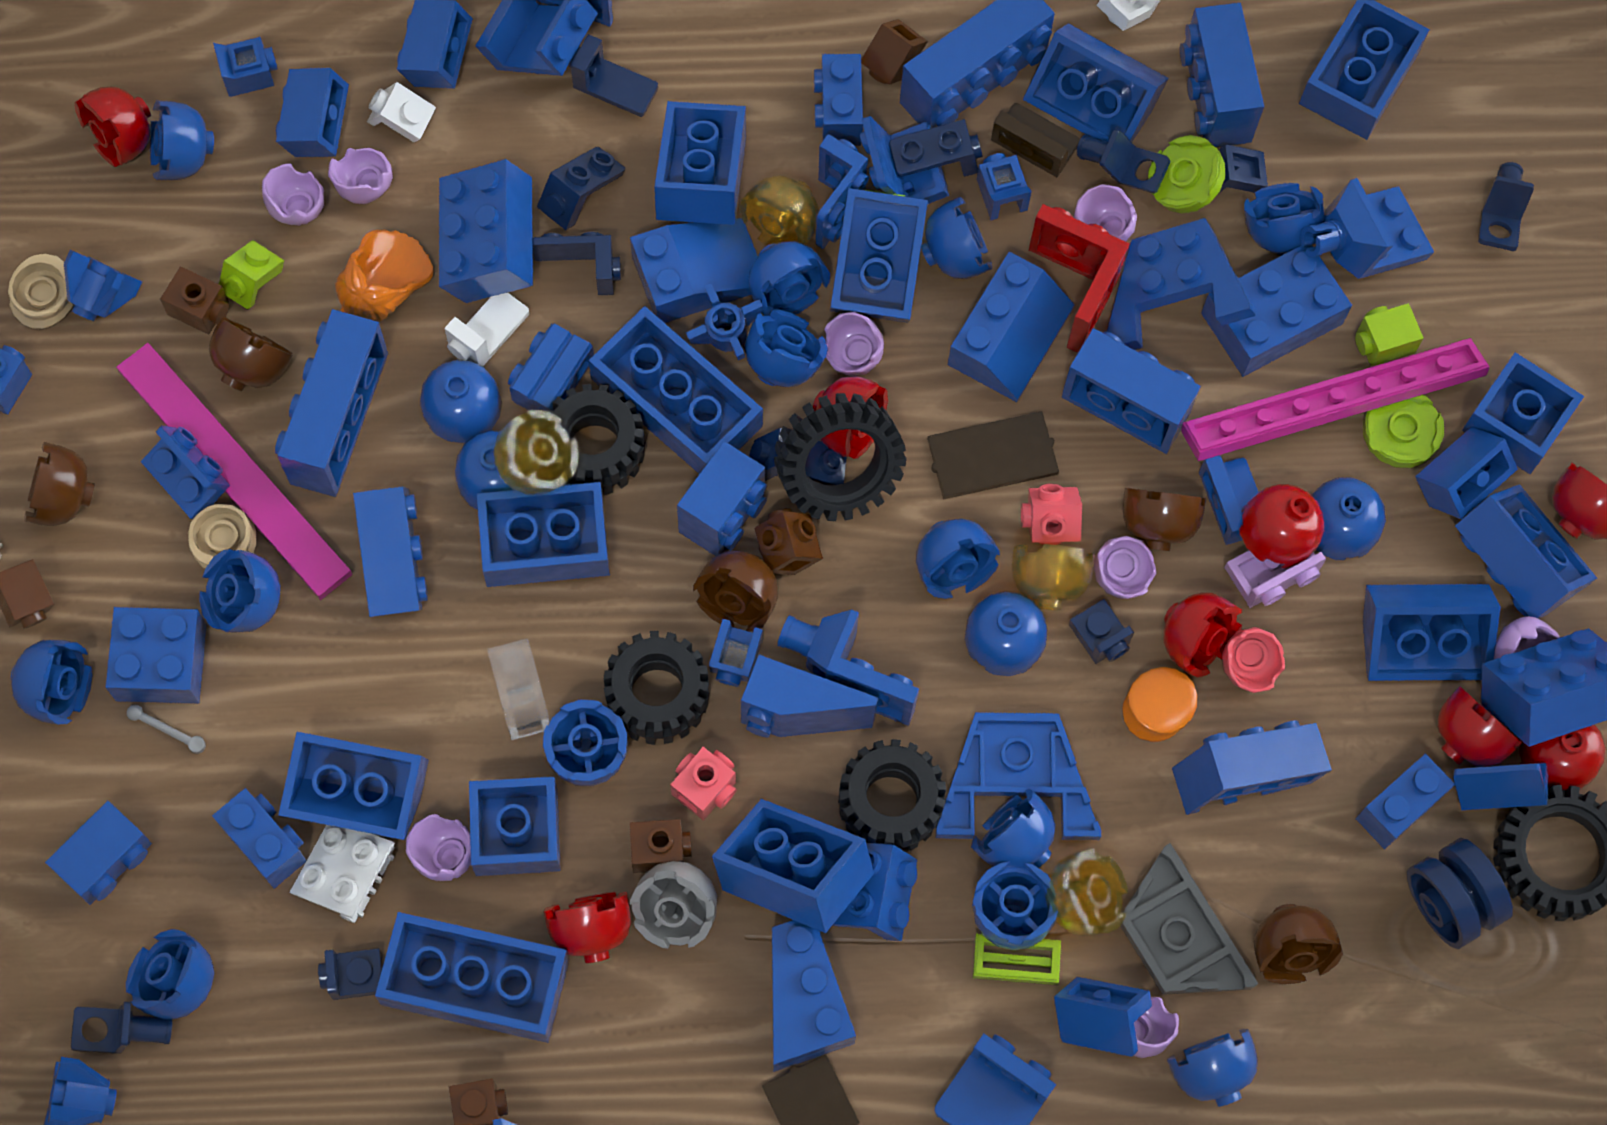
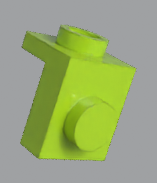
M252 240L224 260L219 285L223 287L227 297L244 308L250 309L255 304L258 289L282 272L284 260Z

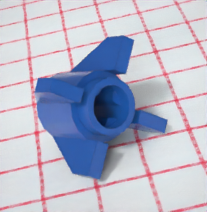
M71 249L64 262L67 300L74 304L72 312L91 321H95L97 315L104 318L134 298L142 284V281Z
M712 283L705 285L704 288L712 308L707 312L705 325L703 324L686 332L690 344H712L718 350L724 352L732 351L739 361L745 358V353L741 346L747 338V327L755 320L757 314L764 311L760 299L740 309L728 302L720 303ZM732 327V329L728 331H725L723 328Z
M61 1057L60 1062L55 1063L49 1106L43 1125L101 1124L104 1115L112 1116L117 1089L109 1088L110 1079L104 1078L81 1060Z

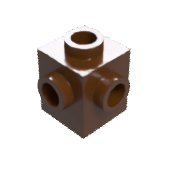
M789 508L779 509L770 513L767 521L754 528L763 561L770 567L773 574L796 575L823 559L816 536V528L810 514L792 512V509Z

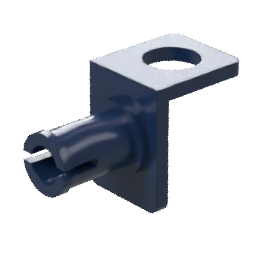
M1119 130L1112 132L1109 142L1087 134L1083 135L1077 146V156L1079 159L1099 163L1119 184L1153 194L1158 192L1170 164V159L1167 156L1137 148ZM1146 161L1154 162L1156 164V172L1153 177L1145 181L1139 180L1136 175L1138 167Z
M1507 162L1500 165L1498 176L1494 179L1481 211L1478 242L1491 247L1516 251L1519 243L1521 219L1534 191V184L1522 181L1523 168L1519 164ZM1494 225L1502 226L1508 230L1510 236L1504 239L1497 238L1490 233L1489 227Z
M123 1002L119 1009L76 1007L73 1012L70 1047L73 1051L121 1054L127 1045L130 1044V1041L169 1044L172 1032V1019L165 1020L154 1016L133 1015L131 1002ZM89 1018L101 1019L107 1026L106 1037L99 1042L86 1040L82 1035L83 1023Z

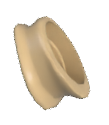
M39 254L27 258L17 267L9 281L8 295L10 297L9 305L11 310L23 325L32 329H44L56 325L67 315L73 306L67 300L64 261L57 256Z
M226 504L211 505L200 511L191 521L188 531L189 548L198 563L203 568H206L212 558L223 550H244L254 553L256 547V528L244 511L235 506Z

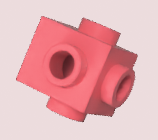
M1044 484L1039 488H1029L1028 503L1021 504L1022 528L1029 529L1032 543L1039 542L1042 545L1055 546L1061 542L1081 541L1082 502L1078 488L1062 487L1057 484Z
M702 747L696 755L690 752L676 768L675 772L678 776L670 784L671 795L704 821L716 806L722 809L736 793L737 789L734 787L736 784V772L732 770L735 766L729 758L718 750H715L712 754L705 747Z

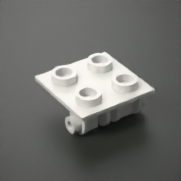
M326 825L289 893L340 913V917L355 923L358 917L363 918L365 914L363 911L370 900L367 894L375 895L377 891L372 887L373 883L381 884L383 880L378 874L383 875L389 862L394 860L395 856L392 855V852L395 849V843L374 834Z

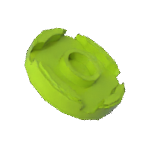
M1189 135L1169 142L1170 146L1163 152L1161 150L1158 152V154L1167 156L1170 159V164L1158 192L1153 194L1155 199L1166 209L1181 214L1195 212L1210 204L1220 192L1225 180V162L1220 151L1205 138ZM1154 162L1151 163L1149 168L1148 180L1156 172V164Z
M1425 395L1369 410L1363 420V438L1369 450L1380 461L1393 467L1412 468L1426 463L1437 452L1444 437V419L1440 411L1438 413L1433 406V402Z

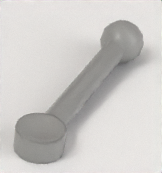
M131 705L127 709V717L130 720H141L187 744L192 753L200 754L205 750L206 743L203 738L199 736L190 737L145 714L139 705Z

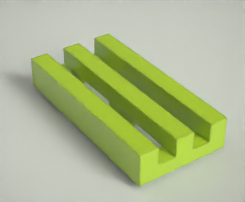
M976 933L972 978L1049 985L1059 984L1061 940L1043 939L1034 946L1027 948L1052 951L1051 958L984 952V945H996L987 940L982 934ZM983 962L1048 967L1051 970L1050 973L983 968Z

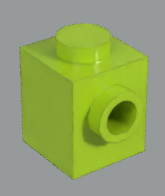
M1409 303L1388 309L1386 306L1372 309L1365 314L1355 335L1357 348L1361 355L1367 356L1371 367L1415 354L1424 339Z

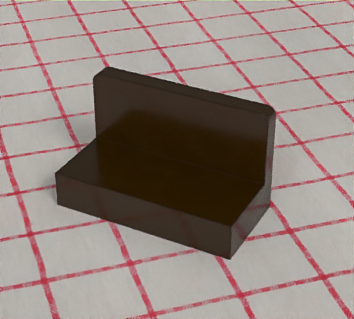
M1014 103L1008 113L1001 111L994 121L991 141L1058 178L1077 149L1080 138L1024 106Z

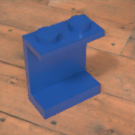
M502 0L475 46L496 70L562 76L598 13L587 0H564L561 6L539 5L535 0Z

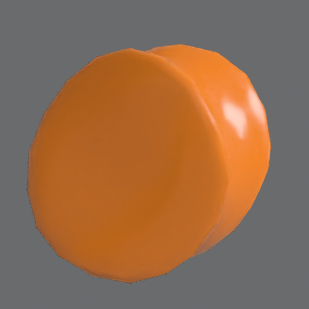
M1168 667L1150 669L1141 674L1131 685L1123 703L1124 722L1129 731L1139 739L1150 742H1160L1169 739L1184 728L1193 718L1197 708V692L1190 678L1177 669Z

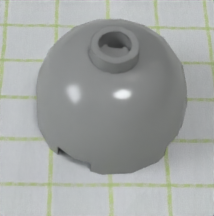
M671 861L654 866L640 879L630 899V905L632 904V911L636 918L634 921L635 928L648 941L662 948L668 949L670 944L679 946L688 944V948L694 947L706 938L716 918L717 893L712 881L700 868L687 862Z

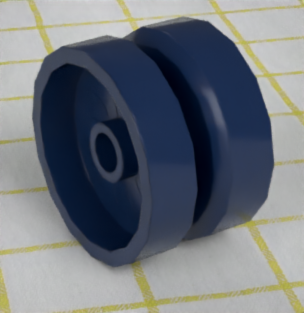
M1459 838L1439 851V860L1428 856L1407 870V882L1420 912L1436 934L1450 947L1459 950L1481 936V927L1492 930L1513 916V905L1501 876L1486 855L1468 839Z

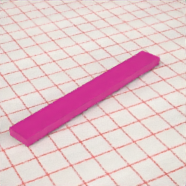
M1468 338L1183 422L1181 432L1197 460L1201 461L1487 376L1489 365L1472 339Z
M149 343L145 344L116 367L123 378L166 426L176 428L180 426L187 429L197 439L198 443L195 446L202 454L211 457L223 469L221 475L230 484L225 493L240 510L244 511L259 532L320 601L352 576V572Z

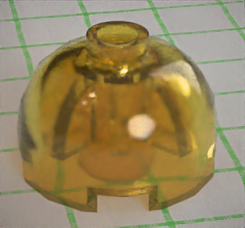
M782 175L764 178L751 188L740 201L739 210L742 220L745 224L749 219L751 220L753 225L761 232L757 239L766 246L789 241H796L807 245L816 233V217L819 213V208L812 190L803 181Z
M530 410L510 420L497 435L493 451L494 463L501 479L510 488L526 495H542L560 488L576 473L579 461L577 442L575 438L570 440L567 432L559 425L563 421L558 416L545 410Z
M1026 544L1013 547L1011 566L1012 578L1016 588L1024 596L1037 600V607L1040 609L1061 610L1063 602L1078 599L1084 594L1091 583L1094 570V553H1086L1083 556L1084 549L1043 544V548L1038 549L1037 552H1027L1028 546Z
M1092 848L1076 852L1059 860L1048 874L1051 879L1050 888L1045 893L1048 910L1050 903L1054 913L1058 911L1055 921L1057 925L1074 935L1098 936L1109 933L1119 928L1127 914L1121 913L1123 906L1122 895L1128 894V886L1122 870L1114 858L1111 856L1102 857L1097 852H1094L1095 849Z

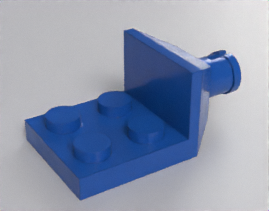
M1358 178L1350 180L1324 211V220L1321 224L1305 226L1300 233L1302 247L1316 243L1315 247L1307 248L1304 251L1307 256L1313 258L1323 253L1331 252L1335 261L1358 279L1425 261L1434 253L1399 186L1366 195Z
M848 610L824 617L819 626H813L797 620L791 615L787 617L777 646L788 648L807 657L806 668L811 674L878 697L877 714L909 726L915 712L919 688L913 686V682L905 676L895 673L886 676L874 671V667L864 660L858 658H851L850 661L847 660L856 639L859 612Z

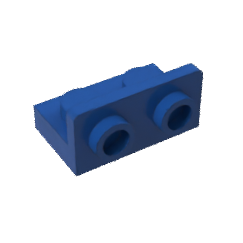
M161 425L156 431L161 440L141 460V463L188 517L194 519L200 511L213 505L229 488L230 484L221 475L223 472L221 466L211 457L203 455L195 446L198 443L197 439L187 429L180 426L176 428Z

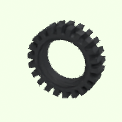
M837 393L836 404L832 405L826 395L818 398L821 408L814 411L810 402L804 405L802 408L807 416L804 419L794 413L789 418L793 430L783 426L779 433L783 442L776 441L775 451L778 456L774 457V464L793 504L796 503L798 509L804 514L808 510L813 518L820 519L822 513H824L827 521H836L838 511L841 512L845 521L853 519L852 509L858 507L862 516L870 513L866 505L870 500L877 507L882 505L885 501L880 492L883 490L889 495L894 493L896 487L891 479L901 481L904 473L900 466H906L907 460L903 453L906 451L901 435L892 418H890L888 412L883 407L879 408L876 401L870 398L865 403L863 397L858 394H853L849 402L845 393ZM852 429L862 431L874 439V456L865 471L854 480L831 486L817 483L806 475V459L814 445L826 435L838 430Z
M1554 785L1548 789L1547 805L1513 807L1507 813L1506 818L1500 823L1497 832H1500L1499 836L1494 839L1493 849H1498V854L1493 857L1494 866H1501L1502 872L1499 875L1504 883L1508 882L1511 889L1508 891L1510 897L1514 899L1516 896H1519L1523 900V903L1520 905L1526 911L1535 908L1538 910L1536 916L1544 919L1552 915L1555 916V921H1565L1571 917L1574 921L1582 919L1588 914L1592 915L1607 905V801L1605 800L1600 805L1595 801L1597 794L1588 791L1585 795L1580 794V787L1570 786L1568 789L1562 790V785ZM1549 817H1564L1578 822L1591 833L1597 843L1600 859L1597 874L1589 885L1576 890H1562L1545 883L1534 873L1526 854V839L1530 829L1539 820Z

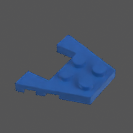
M1206 218L1131 240L1107 332L1119 337L1124 345L1133 350L1143 348L1141 312L1210 292L1214 293L1215 316L1221 326L1256 316L1253 305L1245 294L1240 280L1234 273L1228 257Z
M975 712L941 818L936 828L935 838H974V796H1027L1025 790L1031 789L1039 797L1061 798L1062 840H1100L1101 828L1094 817L1086 787L1082 784L1076 767L1077 762L1059 714Z

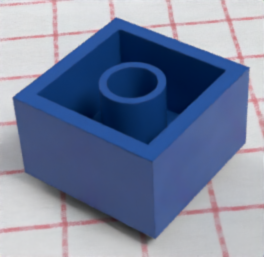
M1515 352L1462 431L1466 432L1471 427L1504 438L1516 465L1528 474H1531L1584 396Z
M723 441L677 504L679 533L714 556L722 554L726 548L730 551L733 550L744 533V530L741 528L749 516L753 519L756 518L767 501V498L764 497L767 488L765 483V466Z
M114 607L106 689L115 701L200 703L207 624L198 609Z
M555 777L469 781L471 866L475 876L561 871L558 788Z

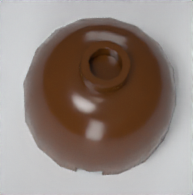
M222 317L214 329L209 343V355L212 363L223 373L221 381L234 389L243 391L245 385L262 388L270 386L279 380L289 366L293 353L266 336L262 337L252 332V329Z
M44 442L41 448L43 452L48 453L47 458L38 457L28 496V501H31L29 508H33L34 513L25 511L24 521L38 525L57 526L66 524L75 518L81 505L90 506L95 483L87 482V466L78 454L63 446Z
M1125 488L1123 518L1127 529L1135 537L1147 540L1146 546L1149 549L1170 551L1171 543H1185L1197 533L1203 520L1206 498Z
M727 551L711 558L693 585V592L697 589L700 595L696 602L712 620L721 624L722 619L730 620L732 627L735 626L734 622L748 626L745 630L748 632H753L754 628H763L773 612L778 599L777 579L770 567L760 557L743 551Z
M1284 904L1277 907L1259 925L1254 938L1255 956L1260 973L1263 972L1264 978L1272 983L1296 984L1305 982L1307 980L1302 973L1312 972L1318 969L1321 976L1334 968L1343 956L1340 939L1332 921L1319 910L1306 906Z

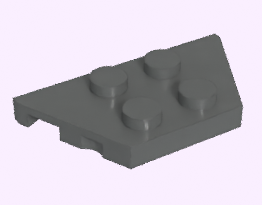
M1171 843L1167 844L1117 922L1162 995L1251 990L1259 983Z

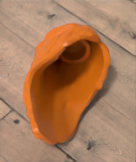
M385 229L372 230L365 234L359 248L350 255L345 269L339 274L335 283L336 293L342 305L340 311L381 322L389 314L393 313L396 307L404 302L415 290L425 286L433 276L434 267L429 255L423 250L419 241L396 230L391 232Z

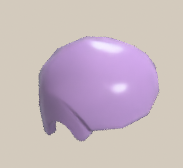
M348 148L341 160L331 159L328 176L343 199L354 204H368L382 196L390 187L393 173L390 162L382 152L372 148L356 150Z
M283 164L271 169L262 180L264 204L269 214L281 223L298 226L307 224L317 218L324 207V188L311 171L301 173L296 171L292 164Z
M1102 184L1088 189L1078 199L1074 218L1086 224L1100 225L1110 235L1126 242L1135 232L1137 214L1135 213L1133 203L1121 188Z
M848 312L837 315L827 323L824 329L828 347L826 358L835 371L850 377L865 375L880 362L884 350V339L880 330L870 318L856 312Z
M1121 536L1105 542L1094 560L1093 566L1097 583L1107 594L1120 599L1135 598L1148 592L1147 589L1156 575V567L1151 550L1142 540L1129 536Z
M1528 616L1516 619L1505 626L1497 637L1494 659L1537 646L1542 642L1558 639L1560 636L1551 626L1536 617Z
M437 814L429 815L415 823L407 835L406 854L414 868L423 876L435 881H451L453 878H458L465 873L471 864L470 832L458 819L449 820Z
M1151 997L1152 1007L1134 1022L1138 1052L1134 1055L1135 1057L1146 1058L1160 1054L1178 1034V1014L1169 1013L1160 997Z

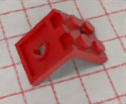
M1042 204L1035 218L1028 251L1093 280L1075 315L1066 347L1078 353L1098 322L1121 276L1120 271L1124 265L1125 254L1130 243L1110 235L1100 225L1086 224L1073 218L1068 211L1062 208H1051Z

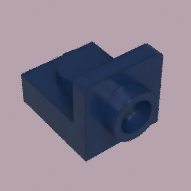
M1227 144L1218 149L1225 162V180L1220 192L1226 188H1233L1255 193L1261 188L1268 187L1264 152Z
M1105 599L1071 618L1069 621V626L1095 664L1105 658L1112 662L1123 656L1130 649L1128 644L1131 642L1134 631L1130 626L1123 627Z
M380 948L338 954L334 950L324 951L325 963L318 964L319 983L321 989H327L328 994L333 1000L376 994L383 968Z

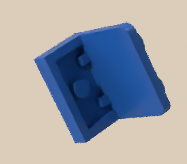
M871 116L862 119L864 131L860 133V138L866 153L871 155L873 166L869 167V174L877 190L882 189L886 194L891 195L899 194L905 195L904 197L928 200V204L949 196L942 166L904 177L898 176L890 140L930 129L931 126L927 122L889 135Z
M829 134L819 146L818 180L835 191L816 217V245L821 249H824L829 241L835 243L841 236L848 188L866 190V185L870 178L867 175L868 158L860 154L857 148L845 139L838 140Z
M866 843L874 874L832 926L864 928L886 940L902 941L904 928L909 921L908 906L912 886H914L917 880V859L892 844Z
M983 1033L970 1056L937 1102L934 1112L938 1118L948 1125H1029L1056 1084L1050 1080L1052 1074L1044 1066L1034 1060H1030L1027 1064L1014 1055L1015 1047L1004 1038L996 1034L990 1038Z

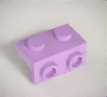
M1247 551L1228 561L1224 568L1249 608L1261 602L1264 606L1273 604L1286 594L1285 589L1296 583L1299 587L1310 584L1321 575L1319 570L1326 558L1322 552L1316 555L1313 552L1300 564L1284 569L1281 568L1283 564L1274 563L1269 559L1262 562L1250 551Z

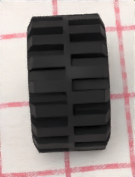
M591 384L582 385L583 391L576 393L573 387L566 391L567 398L565 400L558 396L552 402L554 411L547 409L544 415L545 425L541 426V436L547 466L551 474H556V480L562 486L567 482L569 485L601 482V489L604 490L605 495L613 493L612 486L618 484L622 489L628 484L627 476L635 477L639 472L638 463H643L645 440L640 413L637 414L636 405L631 399L625 402L624 393L619 390L610 394L609 386L600 384L599 390H592ZM589 426L605 427L617 436L615 443L610 449L596 455L580 453L570 445V442L577 432Z
M650 631V638L643 639L641 633L632 636V644L628 645L624 641L618 646V655L612 654L608 660L609 669L605 670L603 678L607 708L611 709L617 716L619 715L625 729L629 731L630 738L638 741L641 736L646 739V744L655 745V739H663L664 744L673 743L672 736L679 734L682 739L689 735V727L693 726L696 728L701 722V714L706 713L709 697L707 666L703 665V657L698 650L692 651V643L685 638L681 643L678 642L677 636L674 633L667 632L666 638L659 637V631ZM663 670L676 676L682 684V689L678 696L668 704L650 706L640 702L633 695L632 687L635 681L646 672Z
M892 739L891 745L884 746L883 740L874 742L873 748L870 750L866 746L858 751L857 758L855 760L851 758L847 763L846 771L842 774L840 781L839 814L841 820L846 822V830L851 834L864 838L866 843L892 844L901 850L904 847H908L910 851L917 848L922 839L926 841L932 835L933 829L937 828L945 804V781L941 780L942 771L939 765H932L933 757L927 751L923 755L917 752L918 745L910 742L907 748L900 746L901 740ZM893 777L901 779L909 784L915 792L917 798L916 805L910 812L901 816L891 817L880 814L868 802V788L875 781L882 778Z

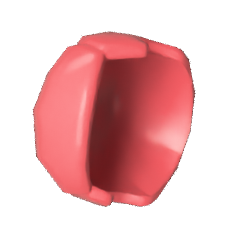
M1257 627L1237 631L1228 640L1223 649V670L1230 681L1241 689L1251 693L1268 691L1274 688L1276 679L1285 670L1282 644L1273 633Z

